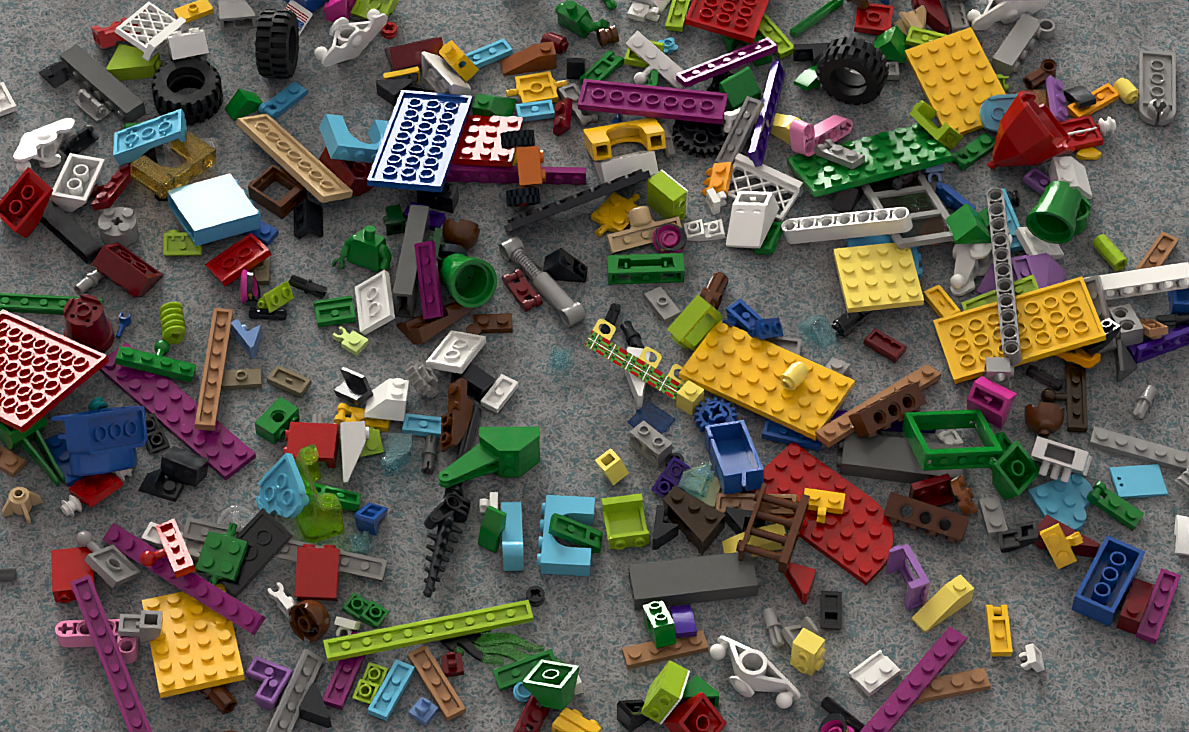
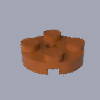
M960 475L950 481L954 496H957L959 500L957 503L963 514L968 516L977 513V506L972 501V498H975L971 487H966L967 483L964 476Z

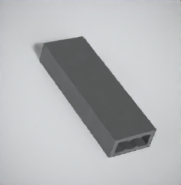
M410 205L392 293L395 317H414L419 293L414 244L429 241L431 231L429 206Z
M856 432L840 441L839 450L843 451V455L838 454L837 466L841 467V475L910 484L946 473L949 474L951 480L963 475V469L923 471L909 442L904 438L875 435L870 438L866 436L858 438ZM925 441L929 449L965 448V446Z
M739 552L629 565L628 577L634 610H642L643 605L655 601H663L665 606L668 607L757 596L758 588H761L760 576H756L755 573L757 571L756 558H752L751 553L745 552L743 561H739Z

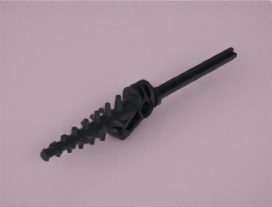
M478 404L472 405L471 419L461 439L456 460L471 450L481 412ZM463 482L446 488L443 500L424 521V526L429 530L438 527L436 535L427 534L428 538L435 541L434 546L429 544L426 546L427 549L433 552L432 556L426 555L425 557L427 561L431 562L430 567H425L424 569L428 572V577L424 578L423 581L426 583L423 594L427 598H430L432 592H435V583L440 582L441 578L437 577L439 571H445V568L441 566L442 561L448 563L450 560L444 556L445 551L454 552V549L447 545L448 541L458 543L459 541L450 533L462 534L463 532L462 529L453 523H464L468 518L471 502L464 498L463 489L461 488Z

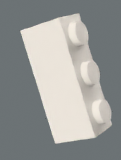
M425 51L421 53L423 78L437 93L471 96L469 84L464 83L460 75L451 69L447 61L445 62L440 56Z
M643 150L594 161V166L602 184L608 182L611 185L610 181L624 175L625 178H628V174L640 169L643 172L649 170L651 177L659 172L655 151Z
M70 153L53 187L51 200L60 209L67 212H73L86 204L105 164V159Z

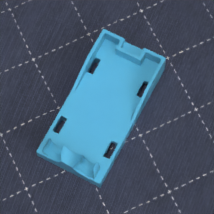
M179 109L115 132L113 156L119 166L136 161L153 147L175 139H179L180 142L186 141L187 122L183 110Z

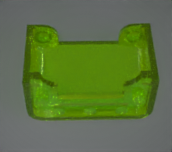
M315 444L302 448L295 458V463L305 486L306 495L309 497L308 505L303 507L300 514L295 517V521L302 538L308 543H316L344 533L342 508L337 496L333 493L319 495L314 485L317 479H322L318 465L319 454Z

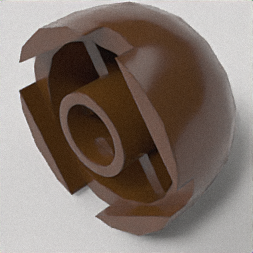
M454 218L447 219L443 222L442 227L443 240L445 243L455 244L468 250L478 242L480 235L479 225L466 219H460V222H454Z
M1039 402L1036 407L1028 404L1024 409L1025 423L1032 432L1038 433V436L1048 437L1051 433L1061 428L1064 420V408L1060 409V405L1047 402Z
M304 600L291 607L289 611V616L291 615L292 621L289 622L295 635L303 641L304 637L310 640L309 643L317 641L326 634L330 626V617L327 609L315 600Z

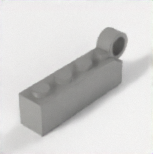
M1023 13L993 56L991 63L993 70L1010 78L1013 72L1016 73L1019 70L1020 62L1026 60L1028 51L1034 48L1037 38L1049 39L1053 37L1055 23L1050 19H1041L1039 21V19Z

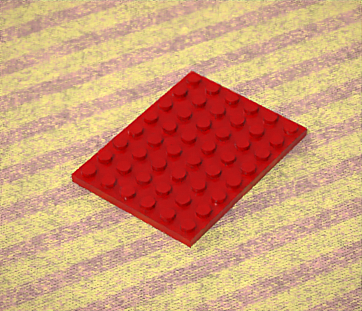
M0 311V422L24 433L109 362L108 356L8 311Z

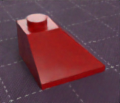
M703 692L676 706L663 722L670 732H720L727 724Z

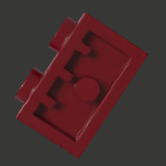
M946 473L912 483L909 498L937 507L953 503L954 499L949 491L951 477Z

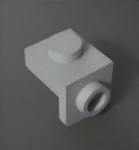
M808 616L804 617L799 625L784 627L781 631L782 636L791 648L792 642L803 628L816 635L818 634L817 627Z

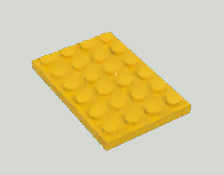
M971 27L907 49L904 52L930 106L937 111L935 116L940 126L947 123L961 135L984 128L979 117L982 103L991 96L1004 95L1006 93Z
M222 583L216 584V587L226 592L225 586ZM184 591L142 600L143 610L163 611L161 633L156 639L150 641L160 698L245 680L232 621Z

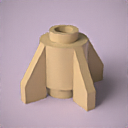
M921 5L915 11L907 13L901 11L899 14L902 19L896 21L894 25H897L905 35H908L910 26L925 29L927 11L924 5Z
M16 487L10 491L9 498L2 509V514L4 517L14 514L13 512L18 515H24L27 524H30L31 519L28 513L32 505L35 506L43 503L41 496L24 487Z

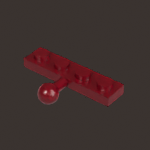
M137 163L121 165L106 185H94L89 196L96 198L91 204L94 211L110 208L140 170Z

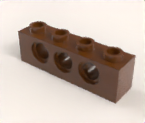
M914 382L899 388L848 417L858 438L863 436L870 438L878 434L877 430H885L893 426V421H896V423L902 421L905 412L921 411L920 407L927 404L918 382Z
M894 492L890 493L883 514L888 516V521L899 524L901 520L907 522L906 527L915 530L922 527L927 529V534L937 537L938 533L946 535L945 540L957 543L958 540L963 541L970 521V517ZM905 506H909L912 509L911 516L907 518L902 515V509ZM925 512L931 515V521L928 524H924L921 521V516ZM943 519H948L951 522V527L946 531L942 530L940 526Z

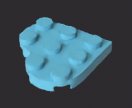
M1018 94L995 95L982 103L979 117L986 130L998 132L1001 119Z
M285 453L260 480L258 486H261L259 496H256V502L260 510L263 508L271 515L278 514L285 518L294 519L300 514L303 507L308 505L309 497L306 495L305 486L293 455Z
M1075 473L1070 475L1067 483L1062 482L1060 477L1057 480H1052L1028 490V496L1043 518L1047 514L1076 531L1082 529L1087 517L1085 509L1091 503L1087 500V495L1090 491H1093V488L1081 474Z

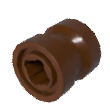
M615 25L608 26L607 29L601 28L596 30L597 40L601 47L606 46L610 42L613 44L619 42V35Z

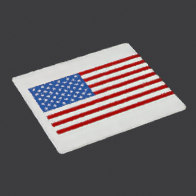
M290 0L284 10H291L296 14L300 35L313 13L294 0Z

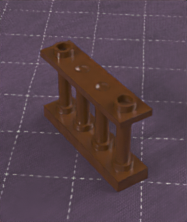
M763 483L761 489L756 490L754 496L756 503L744 538L739 540L737 544L738 560L743 561L745 552L772 559L779 564L778 572L786 574L809 507L810 496L802 494L800 501L796 500V502L766 494L767 484ZM767 502L791 509L795 516L788 519L760 511L762 503ZM758 518L786 526L790 531L788 535L784 534L783 536L755 528L754 526ZM751 535L781 543V546H784L782 552L779 551L777 553L749 545L748 543Z

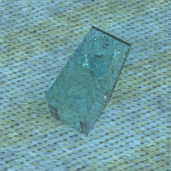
M389 433L388 441H384L386 457H382L381 468L385 469L386 477H390L412 462L413 434Z
M707 461L685 470L678 488L702 501V498H706L708 495V482H712L714 479L715 470H712L713 462Z

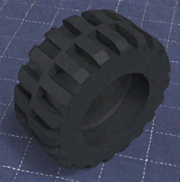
M265 9L260 13L257 23L255 57L257 70L262 77L289 79L295 73L299 51V27L297 16L291 10Z
M852 36L849 38L841 37L826 45L817 64L816 75L821 88L824 91L826 90L830 97L833 96L835 100L839 102L841 100L845 104L853 103L854 105H860L863 103L864 105L874 101L881 94L889 74V64L885 55H882V51L879 48H875L873 43L865 42V39H856V37ZM845 68L853 69L860 74L852 73Z
M185 57V59L169 61L165 66H161L151 82L156 111L162 116L182 109L185 114L186 124L190 126L198 122L203 123L205 119L209 120L214 116L213 113L216 114L223 102L221 78L217 69L213 65L210 66L209 62L201 61L200 58L191 59V57ZM184 88L200 89L188 95L176 94L177 91Z

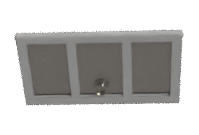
M921 170L918 172V177L899 190L892 189L891 181L898 176L860 186L874 210L905 207L909 210L913 223L912 229L904 233L889 234L898 249L953 241L945 222L946 218L950 215Z

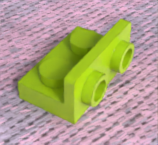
M169 230V233H164L163 236L164 257L202 256V245L195 246L186 232Z

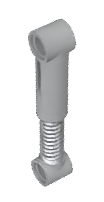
M515 235L499 244V251L504 259L514 261L529 279L533 281V286L560 314L561 320L567 327H571L586 318L583 306L577 301L574 302L547 272H543L530 256L524 252V245L518 236Z

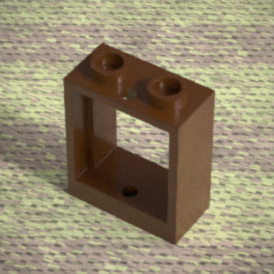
M274 164L265 169L260 176L252 180L248 185L249 198L281 219H284L293 211V207L308 197L307 189L300 182ZM274 181L290 190L278 202L263 193Z

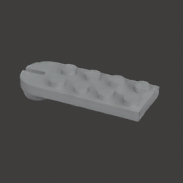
M1139 50L1138 114L1148 124L1155 125L1157 113L1158 126L1171 123L1175 117L1176 53Z

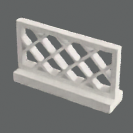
M147 2L119 25L115 33L144 52L142 57L149 61L168 44L167 37L171 36V33L182 31L186 20L182 17L176 20L152 3Z
M738 153L735 157L732 179L730 181V184H734L735 190L728 191L726 196L735 200L739 191H752L762 188L763 192H766V186H775L777 191H773L774 196H779L780 202L777 203L778 206H782L783 211L780 215L776 214L774 219L782 222L796 199L803 194V182L764 164L755 167L749 157ZM738 169L744 173V176L734 178L733 174ZM757 178L760 180V183L750 186L749 179ZM746 180L748 186L738 189L736 182ZM790 193L793 196L791 199L783 201L781 194Z

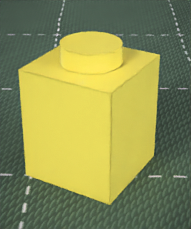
M688 380L677 392L676 407L693 416L695 408L699 407L701 401L704 402V389Z
M611 448L595 460L603 475L612 485H615L629 474L622 460Z

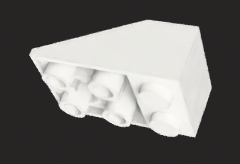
M739 191L732 205L726 247H761L779 210L773 192Z

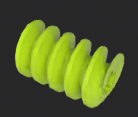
M179 302L165 303L159 309L162 338L169 344H179L187 333L183 306Z

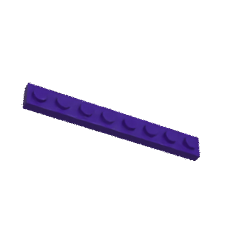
M779 60L773 61L769 70L762 99L765 105L757 119L756 126H754V134L751 138L750 149L748 150V157L753 161L755 167L762 166L785 78V72Z

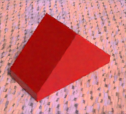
M790 562L784 576L803 605L807 604L815 581L816 569Z

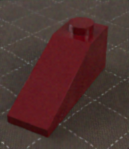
M911 0L913 10L924 5L927 11V25L938 33L948 35L949 24L939 0Z
M1046 514L1038 525L1039 540L1034 543L1037 547L1048 551L1040 531L1058 523L1065 537L1077 531ZM1081 534L1083 543L1071 546L1074 554L1095 558L1100 544Z
M1135 578L1120 613L1116 628L1136 635L1154 589V584Z

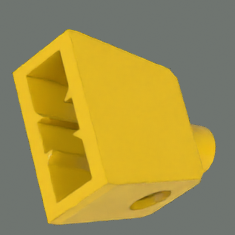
M452 40L444 44L442 49L439 50V54L466 82L479 71L477 66ZM464 61L466 64L461 68L459 63Z

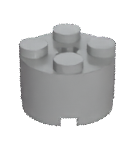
M110 207L103 210L98 219L102 242L106 245L119 242L126 248H128V245L134 244L138 239L139 232L133 210L125 207Z

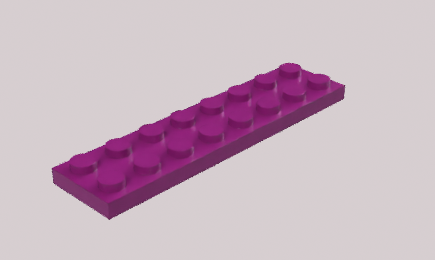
M584 79L577 106L578 110L723 124L728 93Z

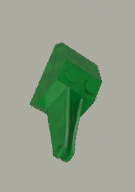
M45 416L24 433L0 422V441L10 451L21 446L56 486L60 485L58 478L62 483L65 482L63 473L40 434L45 431L47 426ZM29 439H34L50 467L29 443Z
M539 426L479 427V444L439 473V485L443 488H448L492 472L500 478L521 477L540 462Z

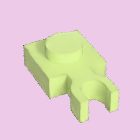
M341 326L339 327V332L342 335L333 333V339L341 342V347L355 356L369 344L367 338L355 331L348 334L346 329Z

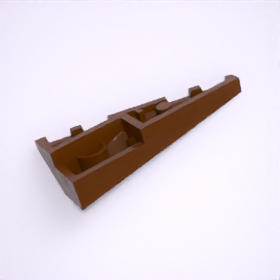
M455 301L443 306L444 317L423 320V315L396 325L413 344H421L475 308L464 307Z

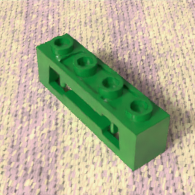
M683 253L607 255L608 285L684 282ZM673 273V276H674V277H663V278H661V274H664V276H667V274ZM618 275H624L625 277L631 275L630 279H618Z

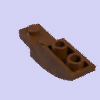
M464 378L454 381L448 387V413L441 416V452L451 449L461 441L471 419L473 400L467 398V380Z

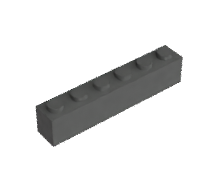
M76 44L60 54V60H65L68 65L63 68L64 72L70 73L72 78L76 82L79 81L85 90L93 93L94 97L98 101H102L108 110L113 111L120 121L133 123L146 114L144 102L80 46Z

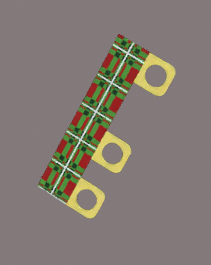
M599 319L584 345L676 400L677 392L687 381L677 379L674 376V370L682 369L683 367L674 364L668 375H665L656 369L662 358L660 353L650 347H645L640 357L637 358L610 341L616 328L606 320ZM607 324L611 329L610 333H601L599 325ZM646 352H653L657 360L649 362L645 358Z

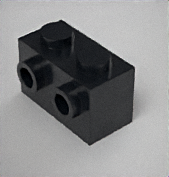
M172 446L162 456L160 468L164 470V475L196 487L207 476L209 459Z

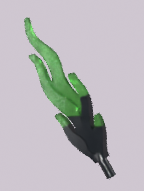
M491 630L483 631V632H478V633H488V632H491ZM473 633L439 640L449 651L455 652V654L461 653L464 656V651L460 648L462 647L473 658L489 664L504 665L503 658L490 655L504 656L515 662L532 656V654L517 650L514 646L532 652H542L545 650V646L534 645L509 633ZM555 657L557 662L564 663L561 659Z

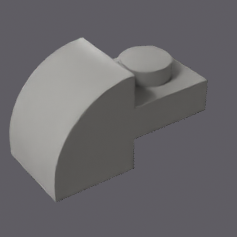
M141 610V615L120 614L118 636L140 637V642L156 639L161 633L163 611Z

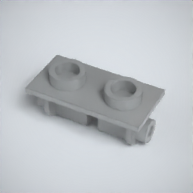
M80 89L78 91L79 99L74 103L93 120L99 122L111 114V111L88 93L87 90Z

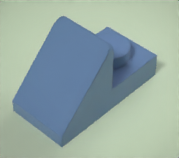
M238 319L230 322L234 337L251 359L255 358L262 339L261 326L259 325L248 330L246 325H242Z

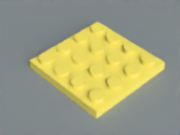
M895 243L833 249L847 313L924 304L911 248L898 249Z

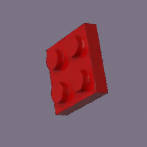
M869 3V7L866 9H859L858 6L854 32L880 35L891 28L894 6Z

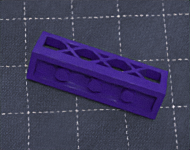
M1182 325L1168 330V334L1162 335V338L1150 339L1149 337L1144 339L1143 343L1129 345L1127 350L1136 364L1186 346L1189 344V325Z

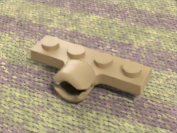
M640 206L631 209L627 213L630 229L608 234L606 238L610 252L614 254L652 244L653 233L662 224L675 223L681 228L682 226L679 216L654 222L649 207Z

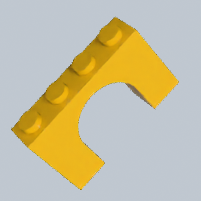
M655 117L583 129L585 147L594 161L612 158L611 146L623 142L642 143L648 151L666 148L665 132Z

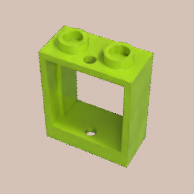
M697 294L667 330L672 334L670 338L685 350L689 348L694 351L710 330L724 316Z

